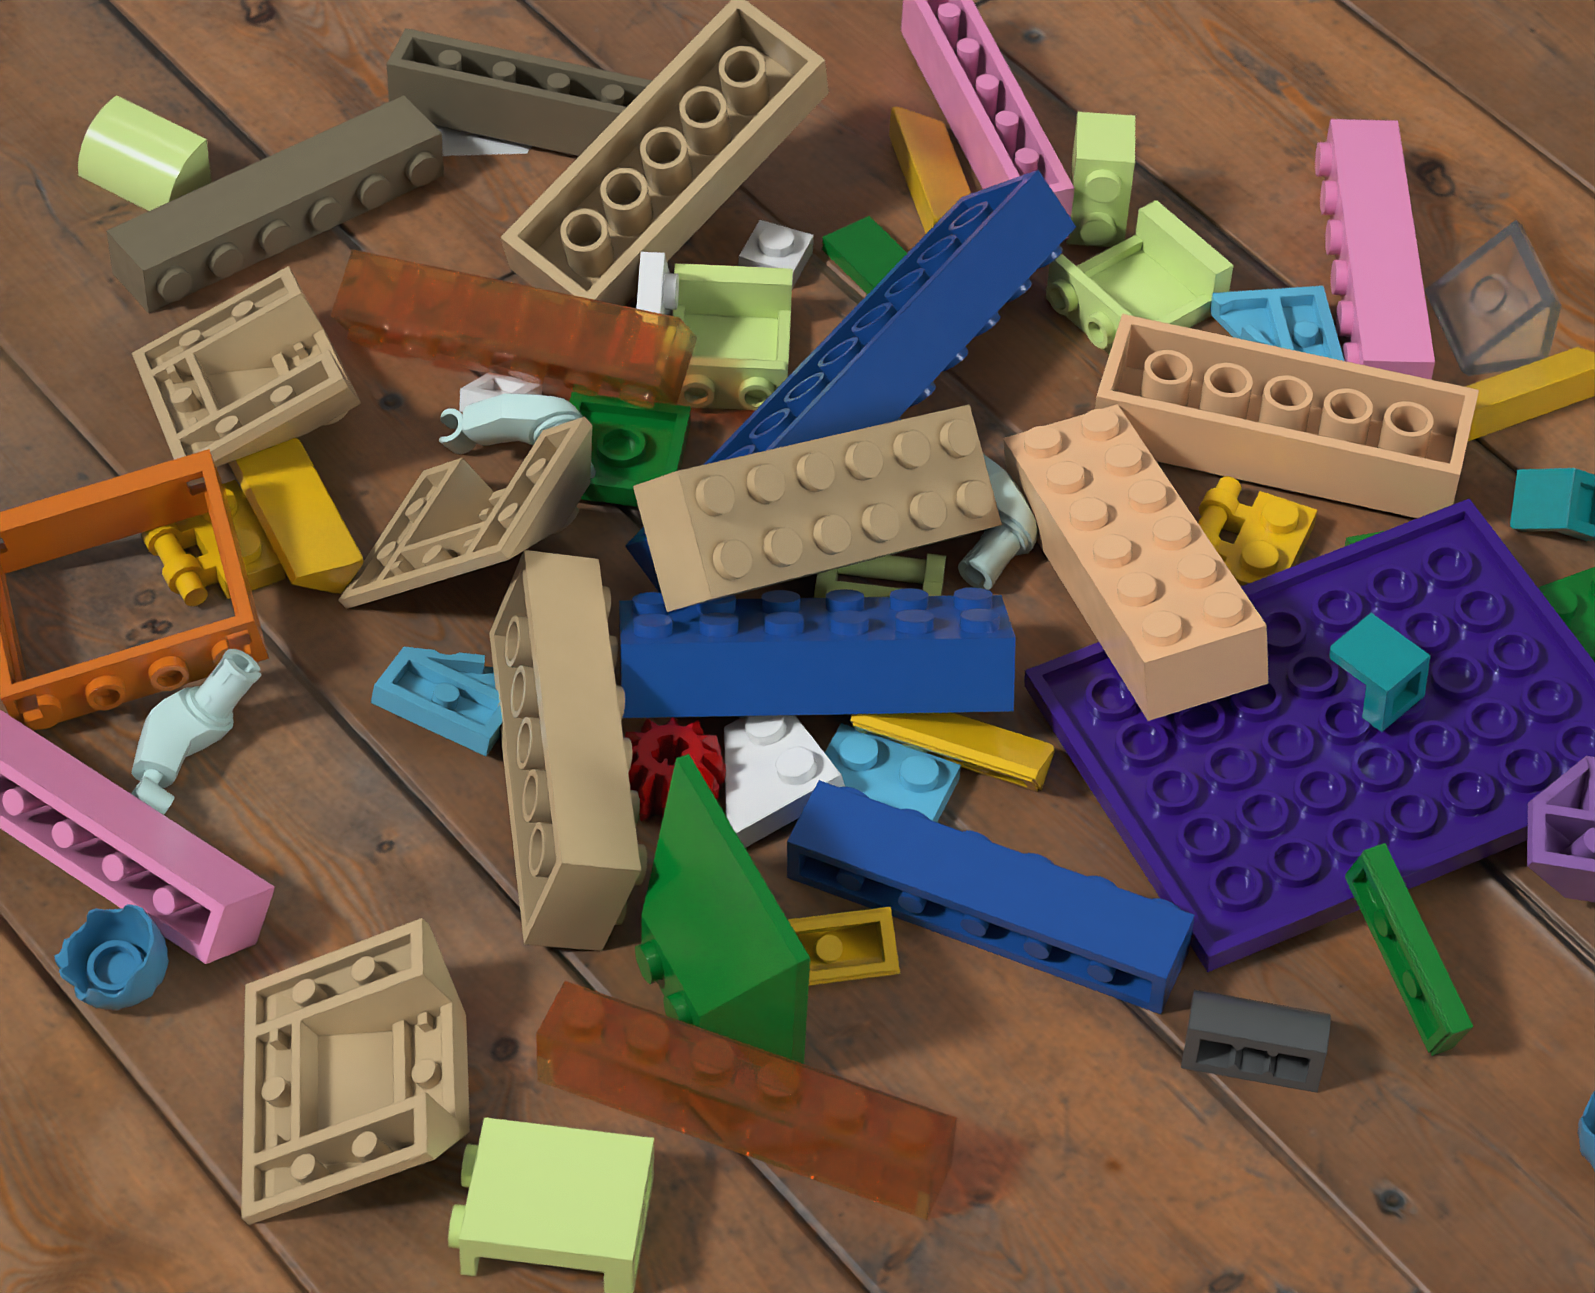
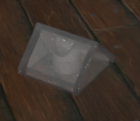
M1517 220L1509 224L1424 290L1461 371L1467 376L1513 370L1549 357L1562 305L1523 225Z

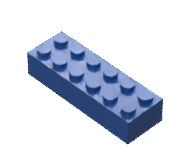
M975 587L958 589L954 592V596H928V593L923 590L905 588L892 591L890 597H864V594L859 591L840 589L828 592L826 598H800V595L795 592L776 590L762 594L761 599H736L732 595L670 612L666 611L662 593H640L633 596L632 600L619 601L620 686L623 687L625 692L623 718L1014 712L1016 637L1002 595H993L987 589Z

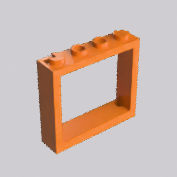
M210 449L0 512V538L4 541V543L0 544V698L9 716L31 730L48 729L60 722L100 710H110L122 703L162 691L176 690L185 684L207 678L228 649L241 650L256 662L269 659L226 491ZM204 477L205 482L189 487L187 482ZM209 512L235 616L27 679L5 576L6 573Z

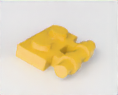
M1225 476L1220 478L1216 488L1206 492L1199 506L1201 518L1198 524L1239 585L1244 586L1296 566L1315 527L1318 510L1259 491L1252 507L1241 504L1237 499L1242 490L1240 482L1233 477ZM1222 529L1238 534L1234 544L1220 539L1219 534Z
M236 479L223 483L251 591L286 579L285 571ZM209 512L141 533V537L149 552L154 556L160 557L164 565L162 575L170 590L175 594H180L186 605L193 607L202 604L208 597L205 587L215 583L219 584L227 599L231 598ZM197 545L202 556L194 557L191 554H186L184 549Z

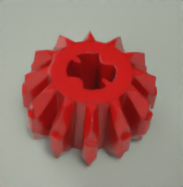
M670 717L666 725L661 726L646 718L643 727H641V733L626 732L625 738H629L632 743V762L628 773L630 790L638 792L640 802L639 817L641 821L655 814L660 815L663 820L676 758L687 754L691 756L714 797L718 800L719 790L722 789V783H725L726 764L723 762V756H721V746L718 743L717 736L703 735L704 731L699 720L683 727L678 724L675 717Z

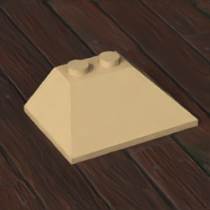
M289 266L132 353L174 459L210 449L216 467L308 434L322 425L333 424L341 420L349 410L361 404L334 346Z
M584 416L543 430L507 488L495 492L463 458L423 470L364 560L362 567L338 601L348 609L504 562L547 536L565 529L576 518L579 512L577 504L590 484L592 424Z
M423 918L245 984L241 1219L247 1224L257 1223L434 1160L470 1132L466 1013L430 925Z

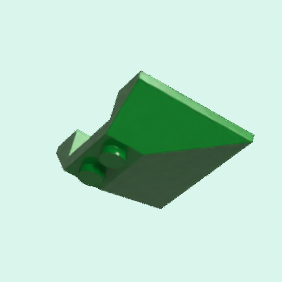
M687 754L678 757L674 766L642 911V944L635 946L637 964L648 984L657 982L665 996L663 1004L670 1026L678 1036L684 1033L687 1035L698 1057L792 1085L803 1081L810 956L691 756Z

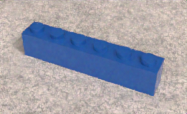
M819 780L787 840V878L871 909L891 907L892 916L1160 1015L1164 1010L1189 953L1195 915L1182 911L1170 901L1160 898L1149 899L1118 888L1106 878L1085 876L1055 865L1042 855L1035 853L1024 854L993 843L986 836L978 832H962L934 822L919 811L898 809L870 799L863 792L852 787H837Z

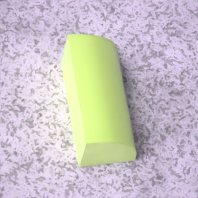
M116 95L99 111L84 137L78 160V176L150 211L211 183L207 139Z

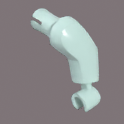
M506 393L465 406L463 414L456 409L448 408L444 410L440 421L448 428L456 429V431L450 436L440 437L439 442L455 454L468 453L476 444L488 446L521 441L534 445L543 430L581 418L582 415L573 404L564 398ZM591 463L590 478L593 479L595 477L596 470L593 464Z
M983 453L1002 525L984 530L977 544L958 564V570L963 579L975 588L984 587L989 590L1015 555L1028 554L1032 550L1037 540L1038 528L1027 500L1010 474Z
M228 649L201 686L184 688L162 700L150 711L143 725L131 774L140 781L131 793L133 796L164 815L175 797L163 788L172 785L176 780L185 757L197 753L221 740L233 728L232 710L253 683L261 677V673H259L261 669L252 657L241 650Z

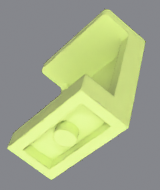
M1155 200L1139 209L1136 234L1078 266H1075L1063 254H1060L1059 257L1049 264L1046 299L1056 312L1065 315L1080 328L1096 347L1110 354L1122 314L1187 328L1212 316L1210 311L1212 293L1230 291L1234 265L1160 202Z
M675 263L674 274L679 276V297L677 310L673 309L671 330H674L675 353L674 356L668 358L667 403L691 406L692 408L756 411L788 377L793 269Z
M484 1117L479 1145L467 1144L464 1152L461 1186L470 1187L466 1205L454 1204L449 1225L448 1246L450 1248H458L460 1251L461 1275L476 1276L480 1257L604 1272V1293H634L654 1179V1138Z

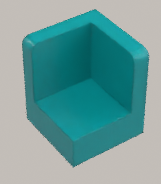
M1577 468L1517 469L1510 527L1521 532L1556 531L1584 541H1595V474Z
M1370 613L1331 645L1330 659L1366 685L1362 718L1379 731L1383 732L1425 696L1431 655L1374 614Z

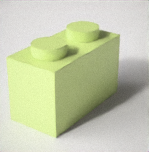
M1077 113L1070 180L1075 188L1071 219L1076 228L1069 234L1066 244L1113 247L1125 240L1135 166L1136 115Z

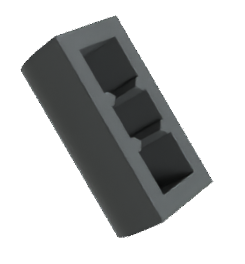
M1194 989L1181 1068L1318 1093L1327 1055L1331 1014Z

